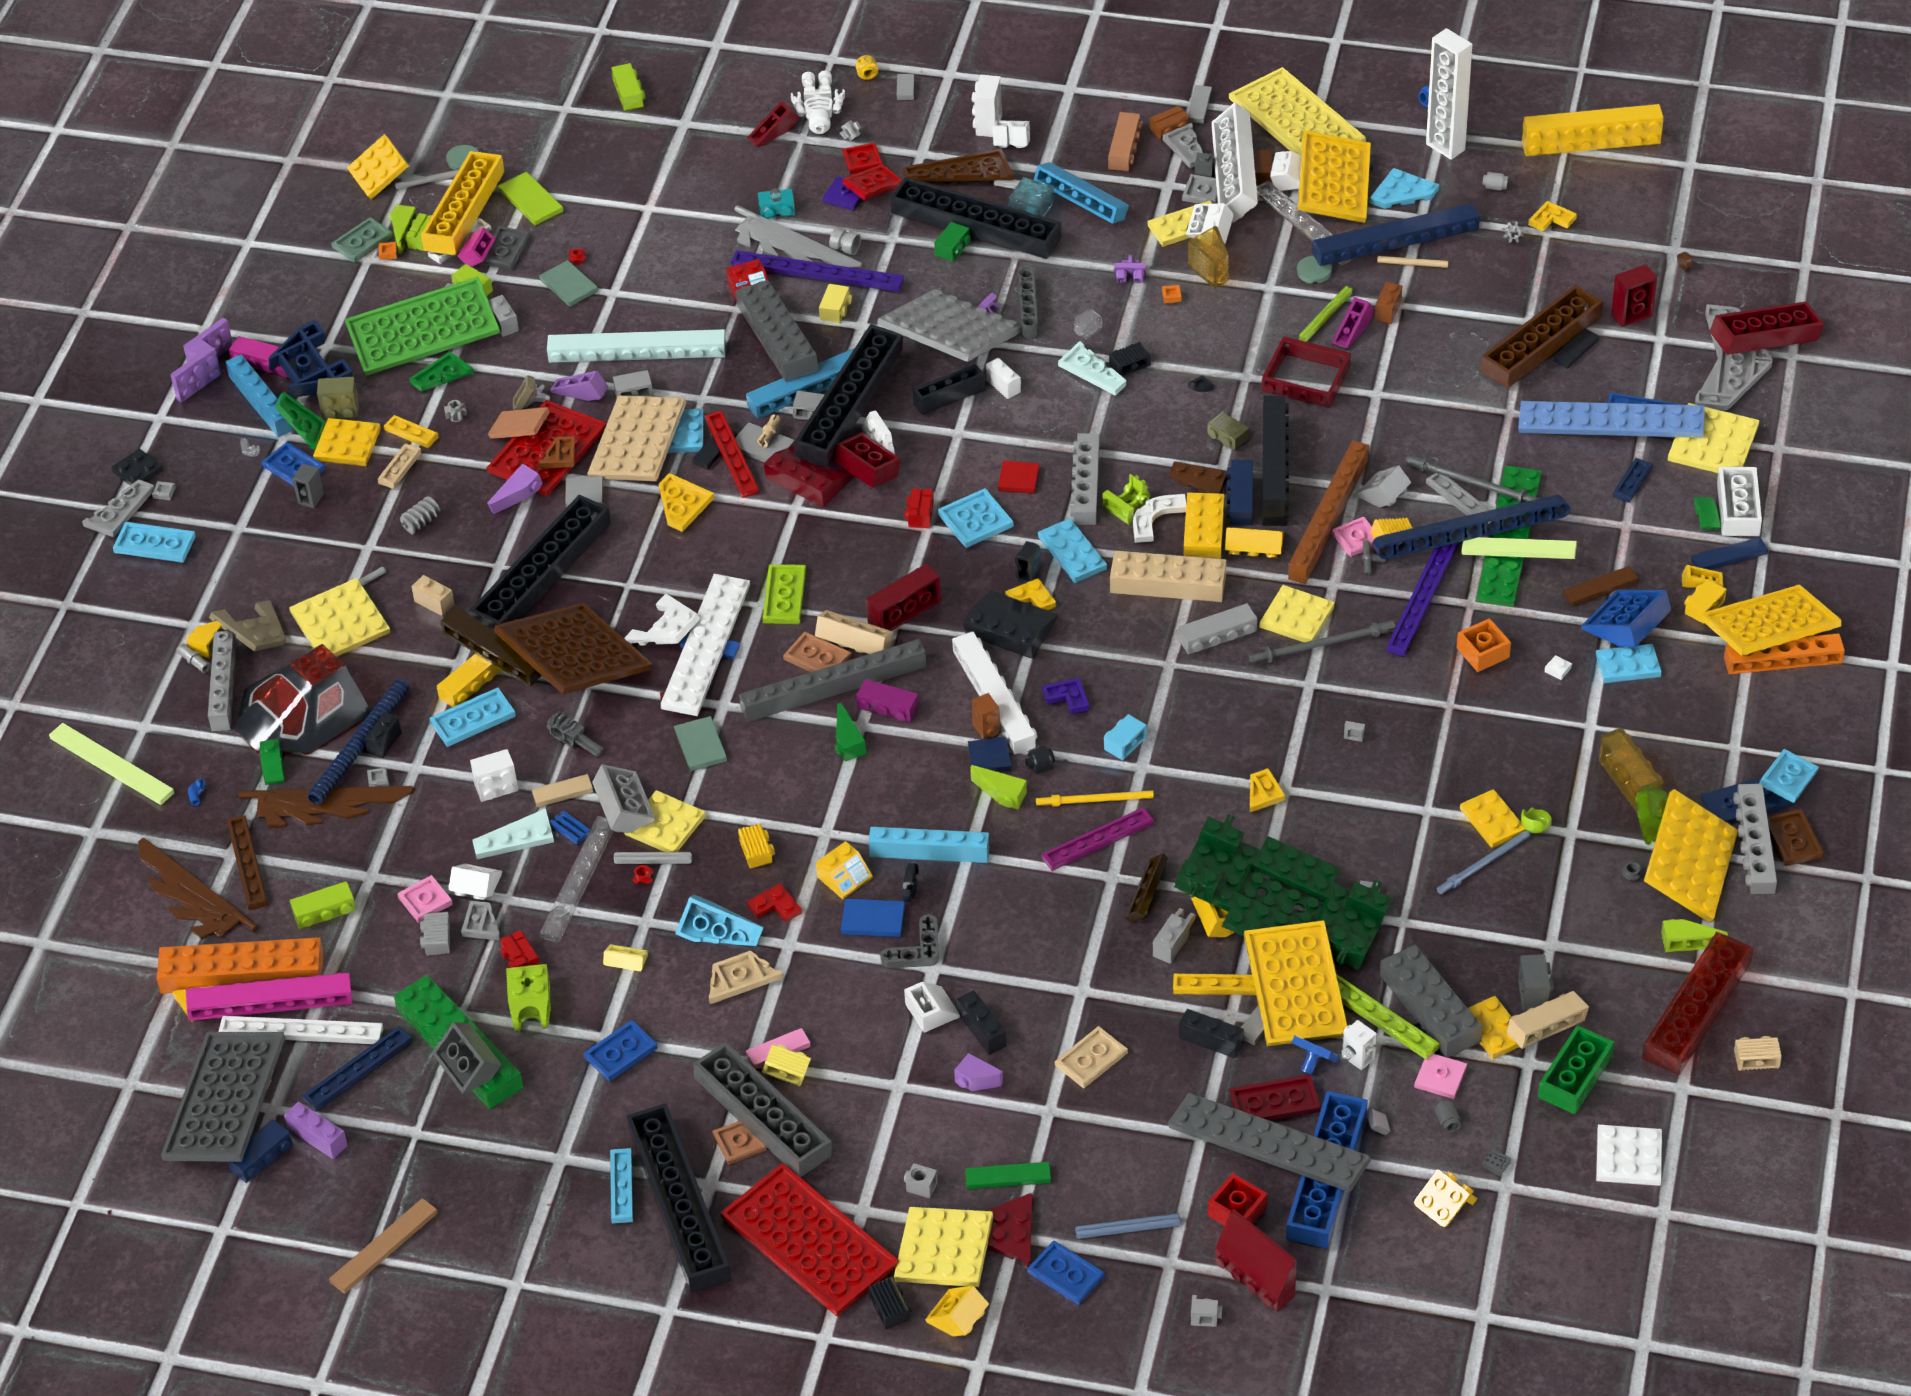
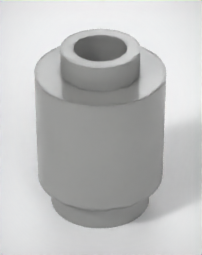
M1487 172V175L1483 176L1482 185H1486L1485 189L1506 190L1508 176H1504L1502 173Z

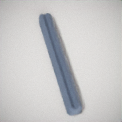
M1175 1213L1076 1226L1075 1232L1076 1237L1080 1239L1179 1226L1181 1220L1180 1215Z

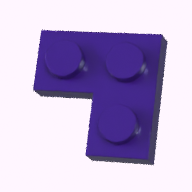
M1079 678L1042 686V692L1047 705L1066 701L1071 714L1089 710V703Z

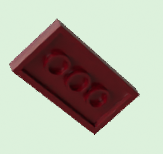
M1310 1074L1229 1089L1234 1109L1269 1121L1318 1113L1321 1108Z

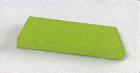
M528 172L498 185V190L534 226L564 212L563 207Z
M769 564L763 623H801L806 565Z

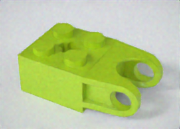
M547 964L506 968L508 1004L514 1031H520L522 1023L529 1018L538 1019L543 1029L548 1028L551 999Z

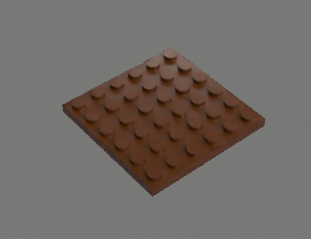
M584 602L495 625L494 632L562 694L649 671L652 668V663Z

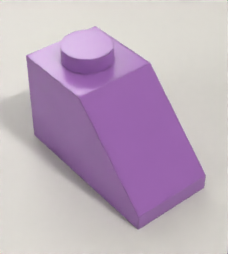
M969 1053L954 1069L955 1083L970 1091L1001 1087L1003 1084V1071Z

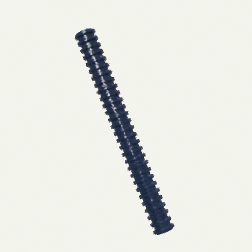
M395 680L376 707L373 708L358 730L349 739L348 743H346L326 771H324L320 779L317 780V783L308 792L307 797L313 804L321 805L326 796L329 795L351 764L354 763L366 747L364 738L384 712L391 714L410 690V686L405 680Z

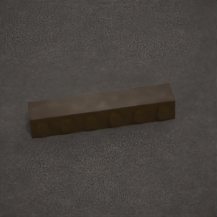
M455 607L441 620L443 634L531 687L542 676L494 632V629L484 625L482 621L471 617L467 612Z

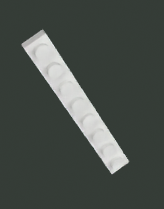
M222 1016L219 1032H284L285 1040L374 1044L382 1038L384 1028L383 1023Z

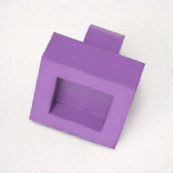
M992 292L977 308H984L987 312L993 314L994 312L991 308L994 311H997L999 305L993 302L997 296Z

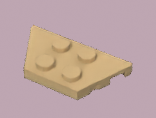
M752 951L714 963L712 966L709 1002L713 1004L783 978V973L779 969L776 971L770 967L767 961L758 958V955Z

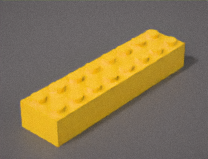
M1659 104L1524 117L1522 146L1525 156L1661 144L1664 117Z
M469 152L421 233L424 251L457 255L505 172L502 155Z

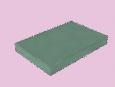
M370 217L331 244L332 248L355 263L378 248L379 243H385L394 236L392 231Z
M568 260L539 275L540 281L569 307L598 292V287Z
M711 716L674 726V731L690 771L727 762L726 754Z

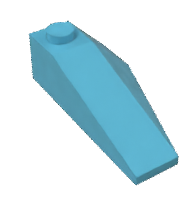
M693 894L689 897L675 934L693 942L757 946L764 927L716 903Z

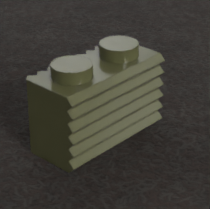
M1222 411L1207 423V434L1212 439L1222 442L1225 447L1237 450V448L1249 440V427H1246V425H1243V423Z

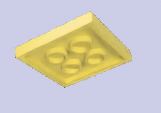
M1282 585L1261 619L1260 628L1301 642L1313 641L1333 611L1335 602Z
M656 790L648 799L655 816L654 822L630 833H625V835L663 852H678L706 817V814L701 809Z

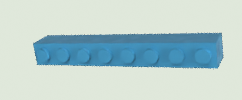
M854 348L818 363V372L785 382L782 378L746 393L748 408L759 419L792 405L797 391L821 393L828 390Z

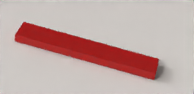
M722 410L705 415V420L741 497L745 498L758 494L759 488Z

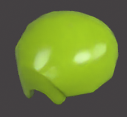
M1532 807L1528 812L1525 809L1522 810L1521 823L1530 833H1542L1550 828L1552 818L1548 812L1535 810Z

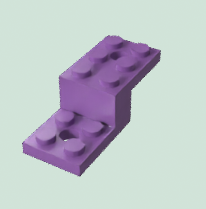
M225 318L220 319L183 345L187 363L171 373L176 399L182 403L221 375L218 357L228 351L233 344L228 320Z

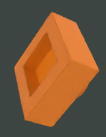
M396 242L379 243V260L397 259Z
M1179 285L1162 286L1164 303L1181 302Z

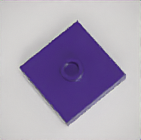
M837 176L823 196V202L855 210L862 198L843 184L844 178Z

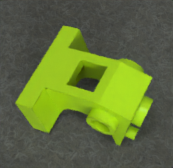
M1131 474L1129 475V483L1125 485L1124 493L1116 496L1109 490L1102 493L1103 507L1128 525L1133 522L1134 511L1145 505L1151 496L1147 490L1146 482L1138 480L1139 476L1136 475L1134 477Z

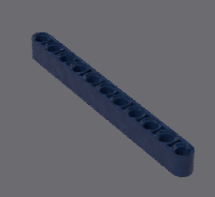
M1553 495L1378 536L1373 540L1372 547L1380 558L1389 559L1564 518L1570 513L1571 508L1561 495Z

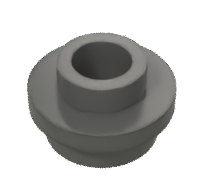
M1628 862L1622 869V875L1631 881L1640 879L1643 872L1641 866L1636 862Z

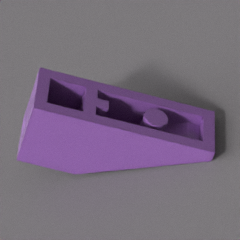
M598 371L558 378L550 391L553 394L590 401L601 399L605 395L608 385Z
M522 464L487 504L491 512L496 514L531 497L540 489L543 482L537 472Z

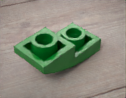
M1694 497L1696 516H1699L1700 529L1719 530L1721 527L1720 519L1713 497Z

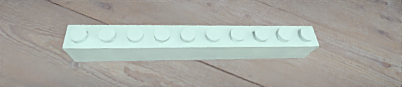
M725 329L548 335L547 342L549 363L725 357L726 353Z

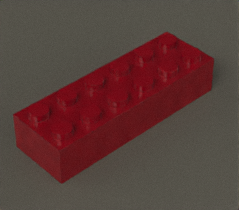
M1807 301L1715 315L1710 333L1724 352L1729 355L1817 341L1824 323Z

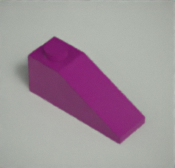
M1354 297L1331 342L1332 345L1346 350L1350 348L1368 327L1375 313V309L1370 302Z

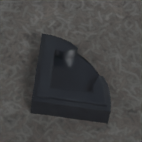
M1203 375L1188 382V387L1197 392L1213 390V384Z

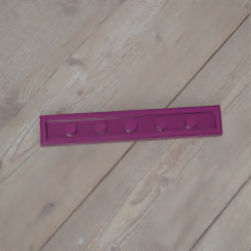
M1142 807L1042 853V859L1050 870L1054 871L1153 825L1154 819Z

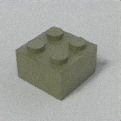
M354 377L318 379L317 396L322 419L358 417L359 400Z

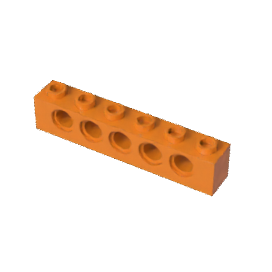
M1840 634L1803 637L1742 656L1728 644L1725 645L1724 660L1728 674L1841 664L1843 663L1845 650Z

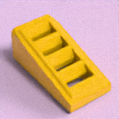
M1686 565L1682 573V587L1697 588L1698 585H1702L1707 579L1723 587V573Z

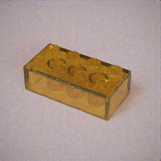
M1622 727L1601 735L1598 761L1637 814L1659 807L1663 780L1654 771L1651 762L1642 755L1641 749L1633 743L1631 736Z

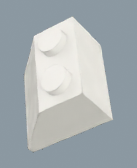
M1293 151L1275 153L1270 175L1275 191L1299 189L1301 155Z
M470 864L453 866L449 890L455 891V895L458 896L471 894L474 895L473 898L485 900V897L493 895L502 871Z

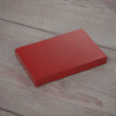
M881 164L844 178L843 184L863 200H867L896 189L903 179Z

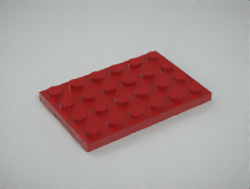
M545 400L539 408L547 407L550 413L537 434L513 437L487 466V472L508 480L524 464L537 472L543 482L540 489L536 492L549 496L573 468L539 469L538 462L544 459L546 456L545 452L552 446L556 437H575V466L601 436L607 424L588 415Z

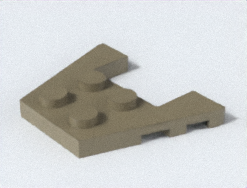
M270 600L255 604L254 609L261 616L258 618L235 622L225 609L213 611L209 616L212 621L217 620L220 622L224 630H231L237 635L236 638L253 651L282 646L286 642V637Z

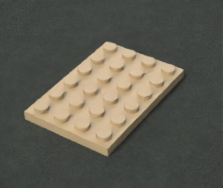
M618 396L587 473L588 477L603 476V479L657 481L686 406L685 397Z

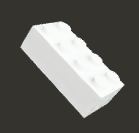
M1719 467L1717 489L1722 536H1760L1762 517L1757 468Z

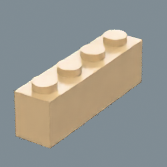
M826 610L817 617L815 636L827 642L837 643L840 647H849L859 653L872 654L891 648L893 632Z
M1574 991L1562 994L1558 998L1546 1001L1538 1007L1530 1008L1520 1015H1514L1509 1020L1506 1033L1523 1049L1585 1021L1589 1006Z

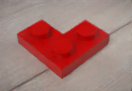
M781 883L747 901V907L757 919L773 910L778 913L784 922L802 914L801 907Z

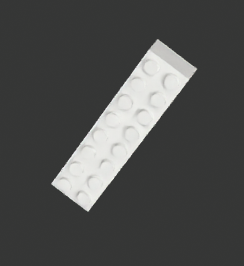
M1446 28L1432 38L1426 145L1452 160L1465 151L1472 43Z
M1233 103L1212 121L1218 204L1225 203L1233 212V223L1242 218L1246 212L1254 208L1258 203L1250 112L1237 103Z

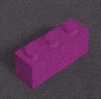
M867 679L864 680L856 694L857 708L882 716L892 717L900 721L911 722L919 707L917 693Z

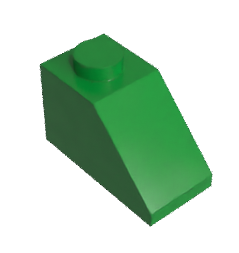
M279 739L260 741V757L265 785L284 783L283 760Z

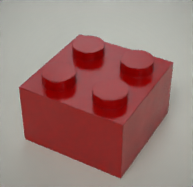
M1232 1173L1208 1201V1217L1225 1226L1230 1212L1235 1209L1254 1224L1267 1209L1268 1193Z

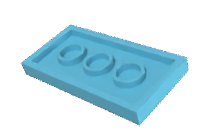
M1070 518L1038 532L1039 539L1074 583L1107 570L1106 562Z
M125 522L113 546V551L119 554L184 563L196 535L195 531Z
M495 688L430 717V723L444 744L449 747L514 718L516 714L500 689Z

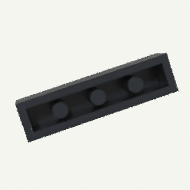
M977 364L913 388V404L920 414L923 415L984 391L985 374Z

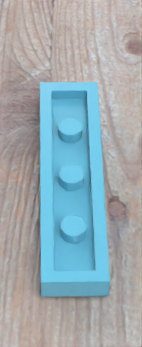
M631 1148L610 1150L612 1224L633 1222Z

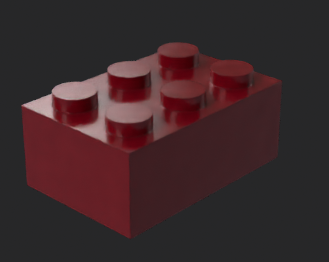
M1647 264L1615 275L1611 315L1621 327L1653 317L1657 276Z
M863 432L838 443L834 458L836 464L871 488L898 477L901 458Z

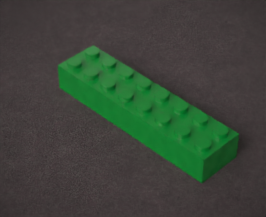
M428 975L393 995L397 1011L433 1050L453 1022L466 1023L473 1026L502 1064L490 1081L472 1090L489 1109H492L523 1089L521 1073Z

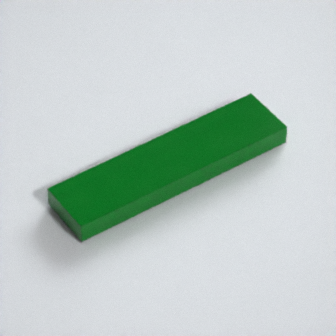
M1049 1162L965 1168L967 1190L1051 1183Z

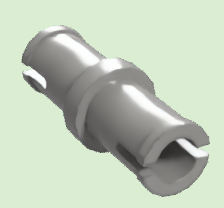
M184 643L177 648V653L184 657L189 665H194L202 673H207L210 670L211 664L204 660L200 653L193 651Z

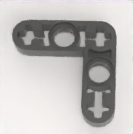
M930 914L920 918V946L894 947L882 950L880 960L883 967H925L937 964L939 961L937 918ZM927 923H931V930H927ZM931 937L934 939V941L932 943H926L924 939ZM928 950H932V957L930 958L928 957ZM908 954H912L915 956L911 960H907L904 958Z

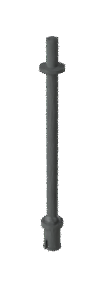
M1409 454L1405 461V465L1417 468L1420 472L1424 473L1429 470L1518 499V504L1540 499L1528 495L1527 489H1522L1521 492L1431 464L1428 458L1422 459Z
M1393 620L1382 623L1373 622L1369 628L1271 650L1267 646L1265 647V652L1249 655V661L1252 663L1267 659L1268 663H1272L1273 657L1367 635L1379 637L1380 634L1394 632L1396 627Z

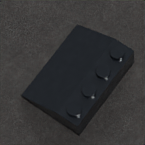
M990 590L971 608L963 624L965 634L974 632L981 641L1033 659L1056 621L1058 614Z

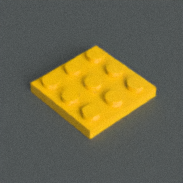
M384 134L352 162L347 169L366 195L372 200L409 165L390 139Z
M328 418L314 452V459L321 462L367 466L381 430L380 423Z

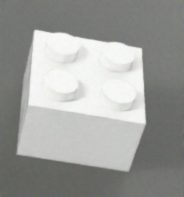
M508 749L470 760L474 784L481 802L518 791L515 768Z

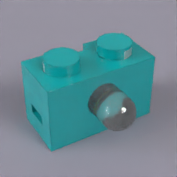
M773 188L771 191L758 192L760 216L774 218L777 214H781V217L795 215L792 189L779 190L778 188Z

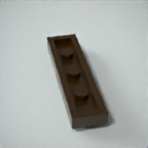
M1164 853L1149 859L1125 917L1129 922L1141 920L1147 915V909L1154 898L1153 894L1160 883V877L1166 869L1165 865L1168 857Z

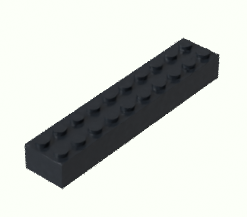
M908 177L902 180L890 197L892 214L946 229L953 222L968 227L970 236L1044 259H1048L1062 238L1061 222Z
M873 324L869 325L794 441L795 457L826 468L829 467L835 457L837 444L846 440L903 350V335Z
M579 494L469 610L470 616L482 621L484 625L491 629H495V625L522 619L611 524L609 507Z
M667 1104L626 1115L631 1138L690 1293L730 1281L729 1263Z

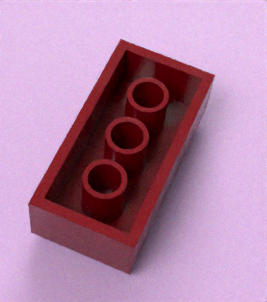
M925 564L894 583L887 585L875 594L870 595L866 598L868 624L893 631L941 602L940 576Z

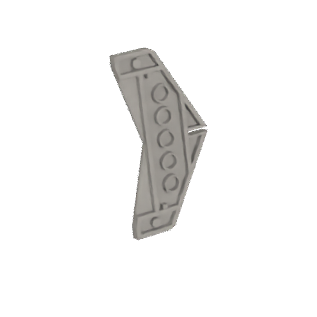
M1707 304L1705 316L1709 330L1715 315L1740 312L1741 310L1736 307ZM1711 335L1718 360L1703 387L1698 391L1695 405H1705L1708 408L1726 411L1772 367L1773 359L1766 349L1727 355Z

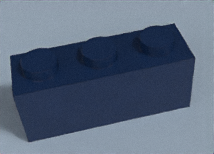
M272 1119L250 1138L242 1162H227L229 1170L245 1183L249 1182L293 1145L290 1132Z

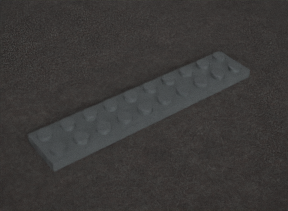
M1191 1093L1187 1094L1168 1122L1170 1129L1351 1192L1371 1161L1369 1155Z

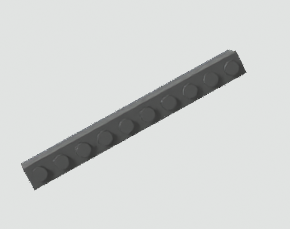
M919 639L747 691L739 694L741 711L746 721L751 722L858 689L865 679L880 682L926 668L925 650Z

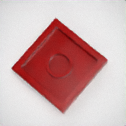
M875 143L842 149L850 175L883 164Z
M1003 461L998 491L1035 494L1039 463Z

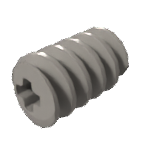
M427 496L419 501L418 504L408 509L407 512H404L400 517L402 526L413 535L415 530L419 531L421 529L420 525L424 527L426 522L430 523L432 521L431 518L436 519V512L440 513V508L434 499Z

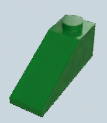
M838 703L837 744L835 745V750L838 756L841 755L846 762L866 754V745L864 738L841 703Z

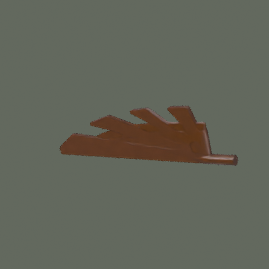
M413 786L333 788L321 805L313 804L308 799L307 794L311 789L239 791L238 795L239 799L258 798L257 817H265L268 827H285L286 823L279 816H291L305 825L321 824L323 820L309 814L325 813L347 819L369 813L368 809L355 808L353 806L364 803L393 804L412 794Z
M142 838L138 841L141 861L157 870L164 881L162 883L150 876L147 877L155 893L180 902L185 909L173 906L168 907L169 911L177 919L198 920L203 924L190 927L191 931L200 939L213 934L220 937L239 922L252 932L258 930V925L147 839Z

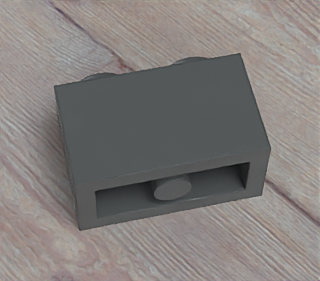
M302 464L292 478L298 504L315 508L324 495L320 471L315 466Z

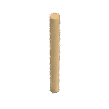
M1378 256L1377 263L1448 268V261Z

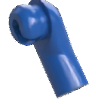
M201 778L197 779L188 788V796L192 806L200 804L199 795L205 789L206 782Z

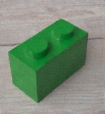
M951 222L934 242L935 256L953 262L957 256L961 255L962 250L971 241L969 228Z

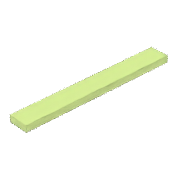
M64 723L49 734L51 740L160 805L174 794L173 788Z

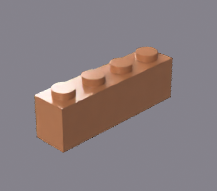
M1119 113L1108 155V169L1129 171L1130 164L1133 165V153L1137 151L1136 142H1139V131H1142L1143 121H1140V114Z

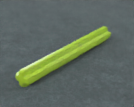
M1345 286L1299 334V340L1307 342L1352 295V288Z

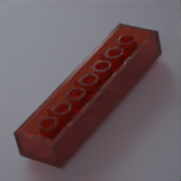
M1716 931L1644 1042L1642 1059L1680 1075L1750 966L1754 947Z

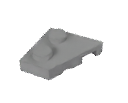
M470 901L461 931L462 937L500 940L499 930L490 903Z

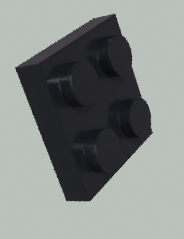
M140 448L111 467L112 472L128 485H132L138 479L147 482L163 471L162 465Z

